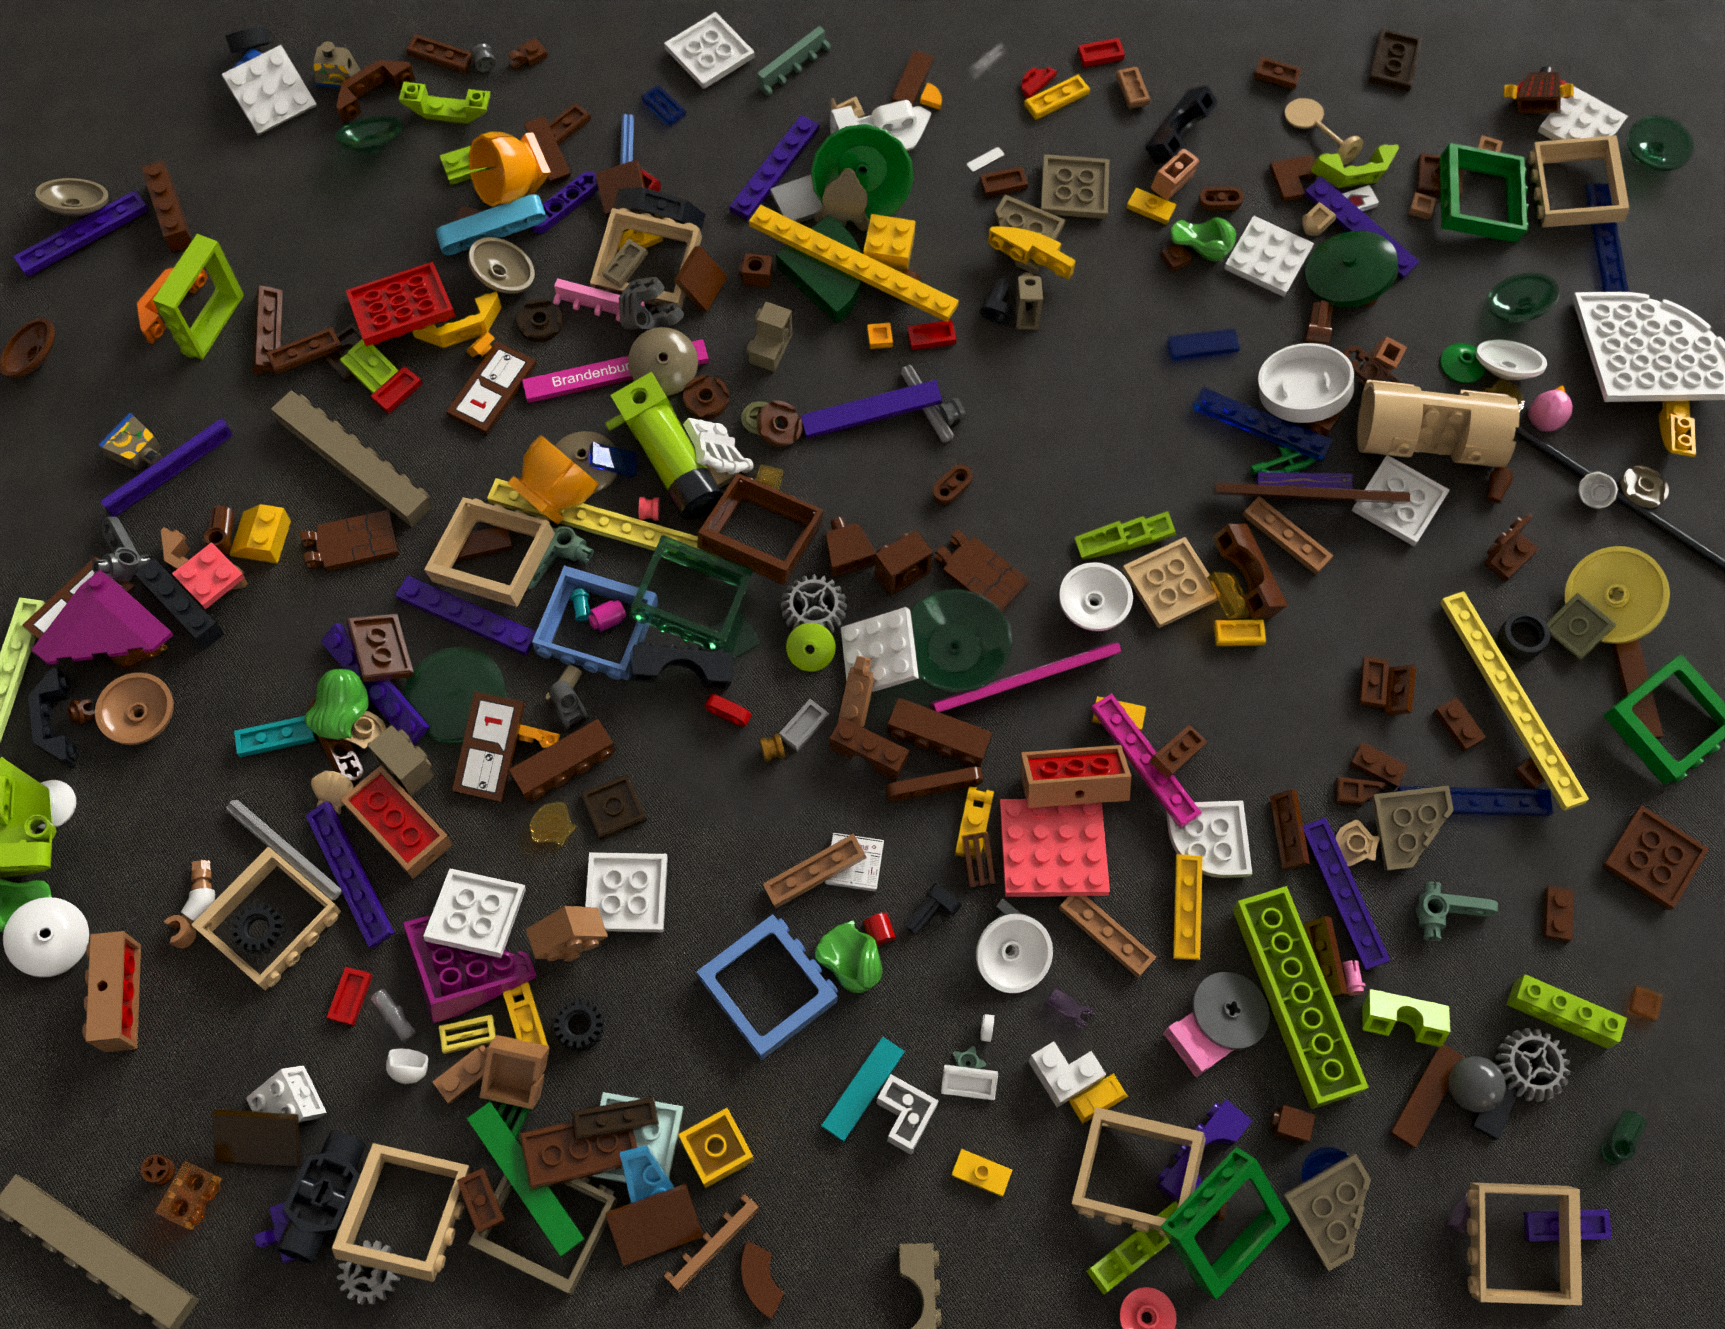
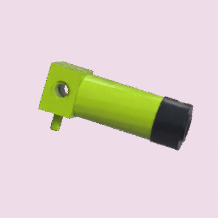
M650 372L611 394L621 414L605 423L607 428L611 431L619 425L627 423L666 487L673 504L678 508L680 516L685 520H692L712 511L722 497L723 492L717 486L710 470L705 465L697 463L695 447L680 424L654 374Z

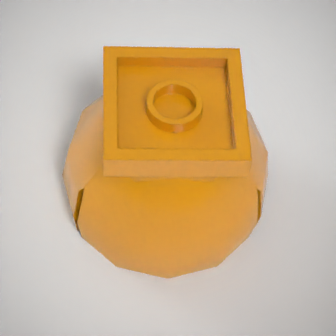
M488 132L481 134L472 141L469 151V170L494 167V169L470 173L476 192L484 203L492 207L512 203V201L525 195H534L551 172L533 132L525 133L521 140L505 132Z
M542 435L531 443L523 457L522 477L518 479L513 476L507 483L541 513L557 524L564 518L560 514L561 510L583 504L594 494L599 486L597 481Z

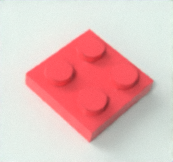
M212 542L172 573L205 609L245 578Z

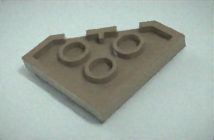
M1004 195L995 212L999 227L1025 229L1054 240L1058 238L1065 225V219L1008 195ZM1031 258L1026 264L1014 260L1017 267L1036 275L1042 266L1038 265Z
M1449 785L1381 793L1371 796L1378 837H1380L1379 842L1384 870L1409 869L1416 864L1424 849L1428 847L1439 832L1442 824L1454 811Z
M1356 1154L1348 1156L1283 1194L1327 1271L1353 1258L1355 1250V1239L1360 1228L1365 1196L1371 1181Z

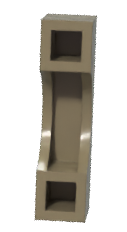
M933 1243L899 1244V1276L911 1281L917 1287L923 1304L921 1317L911 1329H936V1327H941V1309L935 1308V1297H940V1280H934V1268H939V1251H933Z

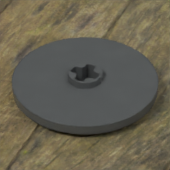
M1232 972L1215 973L1205 978L1195 990L1192 1000L1195 1022L1201 1032L1214 1044L1230 1050L1246 1049L1256 1044L1266 1033L1270 1016L1267 1001L1260 989L1246 977ZM1228 1006H1232V1007H1233V1008H1232V1011H1233L1235 1014L1230 1015V1014H1229L1230 1011H1229V1009H1227V1007H1228Z

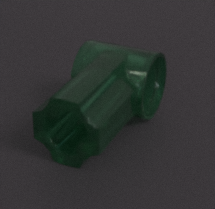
M1628 1109L1622 1111L1608 1141L1601 1147V1155L1607 1163L1618 1165L1635 1155V1146L1647 1124L1644 1116ZM1615 1145L1621 1149L1622 1156L1616 1152Z

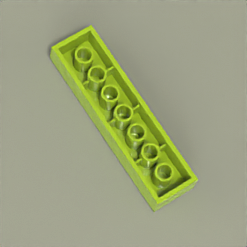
M1287 886L1239 900L1232 910L1310 1108L1314 1109L1362 1093L1369 1087Z

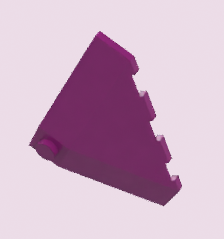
M99 570L77 589L31 650L45 663L52 665L58 664L59 658L72 657V660L76 662L92 660L94 658L93 654L107 652L109 657L129 655V649L143 648L144 653L154 652L171 638L173 633L118 583Z
M431 916L403 922L424 998L433 1023L464 1014L502 995L503 992L512 990L536 978V972L528 953L519 950L516 955L504 950L502 958L431 943L424 940V933Z

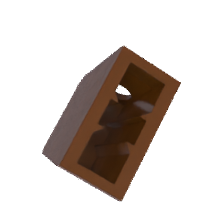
M843 517L831 520L830 524L833 530L826 533V547L832 577L875 565L876 551L860 525L855 523L847 526Z

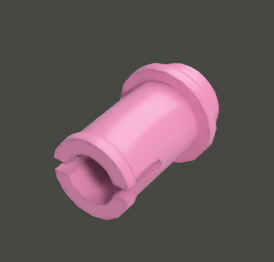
M1351 960L1342 963L1348 995L1357 996L1363 994L1366 984L1362 983L1359 962Z

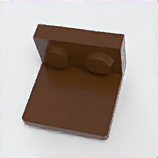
M1530 513L1524 519L1518 517L1511 524L1510 529L1507 532H1502L1486 552L1489 556L1484 564L1505 582L1539 550L1536 545L1521 534L1533 517Z

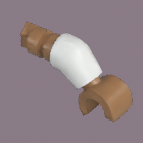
M208 860L192 862L191 881L194 884L192 885V891L189 892V899L181 911L183 915H173L164 920L166 924L175 930L181 927L179 933L172 936L170 944L176 948L183 949L193 943L197 931L191 924L215 901V891L212 890V884L209 883L212 877L210 861Z

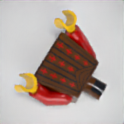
M1544 66L1540 69V72H1530L1527 74L1525 81L1520 82L1518 85H1504L1503 98L1517 99L1518 113H1561V98L1568 99L1574 97V84H1567L1565 80H1560L1559 72H1553L1551 67Z

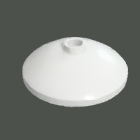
M1489 340L1481 343L1476 350V357L1480 364L1492 374L1504 380L1534 378L1542 374L1547 366V360L1540 352L1514 341Z
M1085 563L1075 567L1065 576L1059 591V601L1064 614L1074 624L1091 631H1104L1116 627L1125 620L1132 606L1133 594L1126 577L1114 567L1103 563ZM1091 601H1094V602H1096L1098 605H1097V606H1092V605L1090 604V602H1091Z
M50 897L32 900L18 908L9 918L3 933V946L10 962L21 972L35 977H52L70 970L81 960L89 943V927L82 912L65 900ZM43 930H49L51 935L48 938H42L40 933Z
M1009 914L994 920L981 934L976 948V962L982 977L995 989L1007 993L1023 992L1037 985L1047 974L1053 957L1052 941L1047 930L1037 920L1023 914ZM1012 945L1011 952L1006 953V947Z

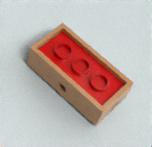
M1121 745L1021 752L1020 777L1028 808L1130 800L1131 774Z
M381 765L340 799L349 812L412 879L417 877L453 845L446 833Z
M124 931L90 934V943L86 947L89 969L85 973L88 996L84 998L87 1022L83 1025V1037L87 1043L103 1052L137 1049L141 944Z

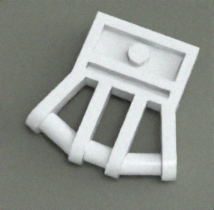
M688 418L683 425L695 446L697 463L703 466H711L718 473L728 472L730 475H736L739 472L747 473L753 469V462L749 458H744L734 447L735 438L729 437L727 429L722 424Z

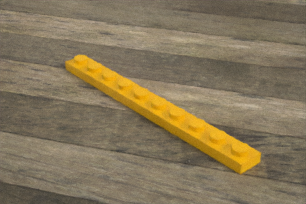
M760 205L749 220L750 227L941 320L948 322L958 307L959 300L767 207Z

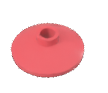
M1144 1287L1136 1289L1126 1296L1120 1308V1323L1122 1329H1175L1176 1312L1171 1300L1163 1292L1154 1288ZM1144 1312L1150 1314V1323L1142 1321L1141 1316Z

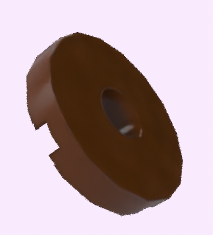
M701 375L693 378L685 386L683 403L686 410L692 416L700 419H712L726 410L729 404V391L726 384L719 378ZM704 393H708L712 395V398L709 400H702L700 399V396Z
M773 401L759 411L757 429L760 436L768 444L783 448L792 445L800 437L802 419L800 416L798 417L797 410L792 405L784 401ZM775 419H780L784 423V429L776 426Z

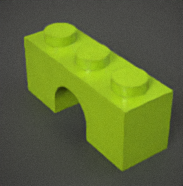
M1372 989L1369 990L1362 1004V1030L1389 1036L1396 1021H1401L1413 1028L1415 1042L1438 1047L1443 1046L1450 1033L1449 1006Z

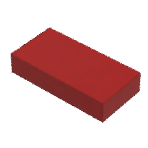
M1119 38L1078 45L1077 52L1083 68L1121 61L1125 57V52Z
M952 320L907 326L911 350L956 344Z
M404 366L371 395L372 401L390 414L422 385V381Z
M345 967L326 1018L354 1026L373 975L368 972Z

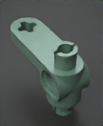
M559 526L556 529L552 527L555 534L527 588L532 589L537 585L558 556L572 561L580 559L584 563H588L589 559L587 557L591 559L594 550L586 547V540L577 536L570 527ZM563 541H570V542H569L568 544H566V545H561V544H560V543L563 542Z
M1433 881L1424 883L1425 890L1424 893L1419 895V904L1416 907L1419 927L1424 929L1423 939L1427 941L1430 938L1431 941L1441 940L1440 930L1446 928V914L1448 912L1485 917L1498 914L1497 901L1442 894L1441 883L1436 882L1434 886ZM1428 904L1436 908L1437 914L1429 910Z

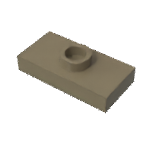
M628 239L604 269L602 276L622 288L647 256V249Z

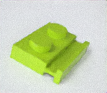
M471 146L439 155L450 185L471 179V172L489 170L492 167L469 170V151Z
M363 339L350 349L344 357L340 358V362L372 394L399 371L373 345L366 347Z

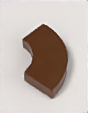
M747 1241L741 1262L743 1284L755 1307L772 1320L785 1292L775 1285L771 1277L770 1262L772 1253Z

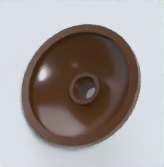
M36 318L19 328L9 339L1 353L0 372L8 378H20L34 372L45 364L51 354L55 340L54 325L46 318Z

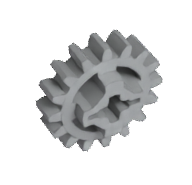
M365 1240L363 1242V1247L387 1253L391 1251V1247L388 1245L381 1249L380 1241H375L373 1247H371L369 1241ZM346 1262V1264L341 1263L338 1265L339 1268L344 1270L343 1274L337 1276L338 1280L345 1281L340 1287L341 1291L350 1290L347 1298L353 1300L358 1296L357 1303L362 1305L366 1298L369 1304L372 1305L375 1304L377 1296L381 1300H386L385 1291L394 1292L395 1289L391 1285L392 1282L400 1281V1277L396 1276L393 1272L387 1271L386 1279L382 1282L385 1270L374 1268L371 1272L372 1277L368 1278L364 1276L368 1273L366 1269L368 1266L357 1264L355 1272L352 1274L355 1263ZM366 1284L372 1291L362 1292L357 1287Z

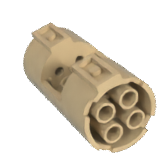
M1367 380L1361 395L1358 415L1357 447L1359 452L1412 457L1413 452H1426L1438 455H1451L1454 463L1505 467L1509 463L1516 442L1513 440L1515 427H1519L1518 402L1516 398H1511L1506 394L1461 390L1459 395L1422 391L1420 387L1413 384Z

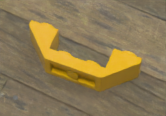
M497 291L475 298L479 314L467 316L465 319L453 323H446L436 328L435 324H432L424 329L412 331L414 337L445 348L487 333L502 308Z

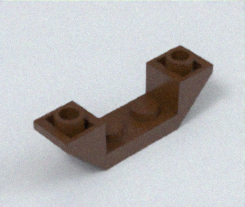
M377 60L344 80L341 84L336 105L341 122L344 124L362 113L357 98L362 97L365 93L381 85L386 80L397 90L402 88L403 82L411 83L414 81L415 77L411 64L409 62Z

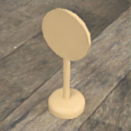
M1300 98L1291 101L1286 106L1284 114L1289 124L1301 129L1317 126L1340 146L1337 153H1339L1343 165L1353 161L1362 150L1363 140L1360 137L1351 136L1342 141L1321 123L1324 111L1318 102L1308 98Z

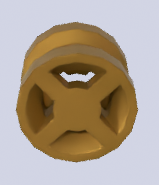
M779 733L769 739L765 737L759 738L765 763L770 762L775 757L785 758Z

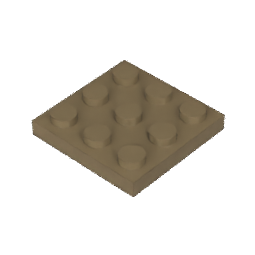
M1044 154L1041 210L1053 215L1107 219L1109 159Z

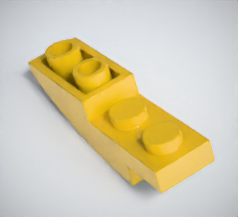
M991 227L989 229L988 244L994 249L1008 254L1012 259L1026 264L1031 258L1038 265H1043L1052 270L1056 275L1068 280L1073 275L1076 260L1060 252V242L1042 234L1020 228Z
M1662 401L1663 409L1659 414V425L1666 449L1670 453L1695 457V422L1693 418H1690L1689 401Z

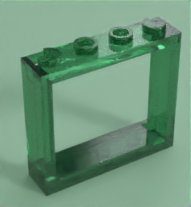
M661 535L632 603L629 617L640 621V624L656 627L663 633L679 636L684 641L700 644L708 650L709 648L712 650L723 649L753 570ZM661 557L739 587L721 633L642 602Z

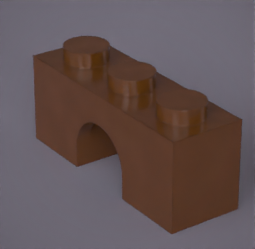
M842 717L830 737L831 750L850 759L853 756L862 757L874 766V771L895 781L898 780L908 761V749Z

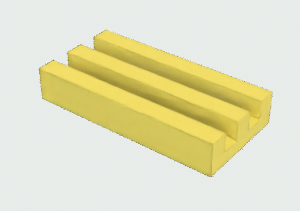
M493 1015L439 1026L443 1054L488 1045L496 1037ZM488 1023L486 1028L446 1036V1032ZM489 1034L488 1037L447 1045L448 1042Z

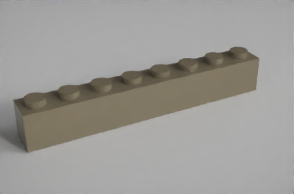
M291 390L271 408L276 420L411 528L432 509L428 500L430 496L421 487L415 488L406 475H399L388 461L382 462L378 459V455L370 447L364 448L355 435H348L337 421L331 422L327 419L328 416L319 407L313 408L310 401L304 395L300 394L298 396Z
M15 1174L0 1194V1216L11 1223L14 1220L21 1223L20 1230L32 1238L38 1235L44 1240L41 1244L53 1253H56L58 1250L66 1255L63 1259L66 1263L76 1269L79 1266L86 1269L88 1272L85 1276L93 1282L100 1284L103 1281L110 1286L107 1291L120 1300L125 1297L132 1303L129 1307L143 1316L147 1312L154 1317L152 1323L158 1328L179 1329L199 1302V1299L28 1179Z

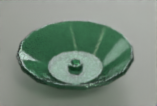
M961 589L936 591L916 602L910 610L918 679L933 689L951 693L976 691L996 680L1008 664L1013 645L1009 622L997 605L979 593ZM957 645L959 649L953 650L951 646Z

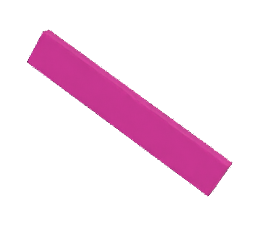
M1111 693L1092 705V712L1115 743L1122 746L1124 755L1178 827L1181 829L1200 817L1202 812L1175 776L1172 774L1166 779L1149 761L1157 752L1114 695Z

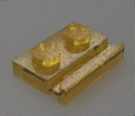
M1213 572L1207 577L1228 619H1242L1244 617L1248 619L1251 617L1243 599L1246 595L1234 573Z

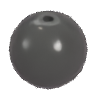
M1473 1056L1461 1059L1452 1067L1448 1077V1088L1454 1101L1465 1110L1474 1113L1489 1112L1502 1102L1506 1091V1081L1500 1068L1491 1060L1480 1056Z

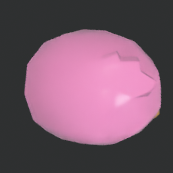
M1562 385L1555 390L1539 394L1530 405L1528 417L1531 424L1539 431L1552 432L1560 429L1571 417L1573 405L1570 397L1565 393L1564 386Z

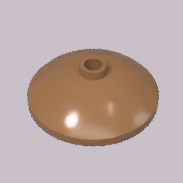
M147 673L123 675L108 684L101 692L95 707L96 723L102 733L116 743L137 745L147 742L159 735L170 722L174 709L173 696L167 685L154 675ZM144 712L140 718H137L139 713Z

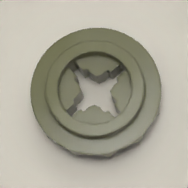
M763 401L753 402L743 410L741 420L743 428H746L749 434L755 433L760 436L756 419L759 411L769 403ZM775 419V424H776V426H777V423H778L779 419Z

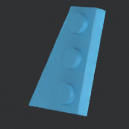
M647 1145L620 1152L631 1203L674 1188Z

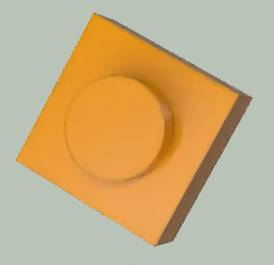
M890 323L867 325L870 349L893 347Z
M487 332L481 335L466 351L472 357L479 354L483 356L492 348L490 343L495 338Z

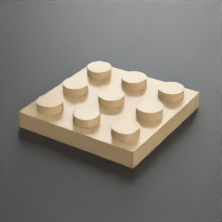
M1186 537L1123 565L1122 571L1158 629L1216 602L1222 597V593Z

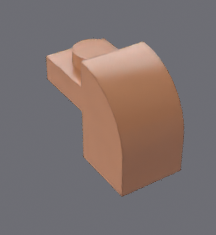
M1386 336L1377 343L1370 356L1390 372L1397 368L1407 347ZM1371 365L1366 366L1365 375L1369 378L1375 377L1376 369ZM1360 378L1358 379V382H1359V383H1361V384H1363V385L1366 384V383L1363 382Z

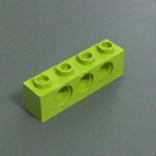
M1526 974L1514 981L1507 1005L1607 1049L1620 1043L1627 1020L1626 1017Z

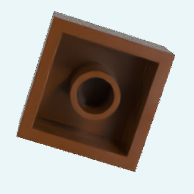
M917 530L910 534L905 533L895 543L884 545L875 554L874 575L891 597L930 574L933 552Z

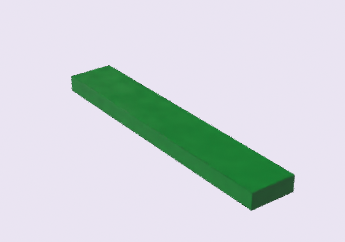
M488 1102L469 1116L467 1120L560 1257H563L584 1241V1237L549 1186L530 1190L521 1145L492 1103Z

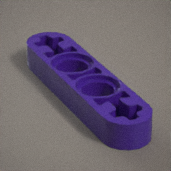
M589 171L582 173L543 203L544 211L547 214L546 220L541 224L530 227L531 230L539 234L548 231L599 190L596 174ZM569 193H577L578 197L568 199L567 195ZM553 206L562 207L559 212L550 211Z

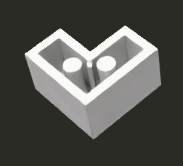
M1055 1042L1032 1054L1028 1061L1057 1108L1100 1082L1106 1075L1092 1051L1068 1064Z
M890 1074L877 1098L878 1105L899 1116L887 1141L912 1154L938 1104V1100Z

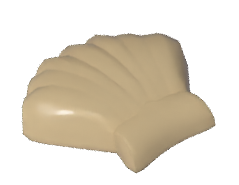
M365 711L351 728L352 737L344 740L366 749L370 742L386 730V726L377 715Z
M324 771L311 780L312 789L318 798L317 807L325 801L331 802L336 814H341V807L344 804L340 799L354 788L350 779L335 771Z
M1354 820L1340 828L1336 835V841L1348 866H1352L1364 859L1375 861L1376 848L1380 837L1372 836L1359 820Z

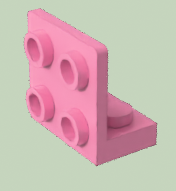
M1193 1012L1181 1021H1176L1170 1025L1163 1033L1195 1077H1198L1233 1051L1211 1042L1197 1026Z

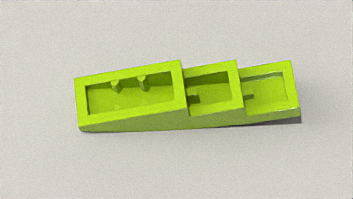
M1166 511L1147 519L1142 516L1122 524L1120 521L1076 536L1075 540L1083 560L1131 550L1177 534L1169 512Z
M1173 1202L1157 1216L1168 1219L1178 1208L1177 1202ZM1149 1229L1148 1232L1136 1231L1086 1272L1104 1295L1170 1243L1168 1238L1159 1235L1160 1231Z

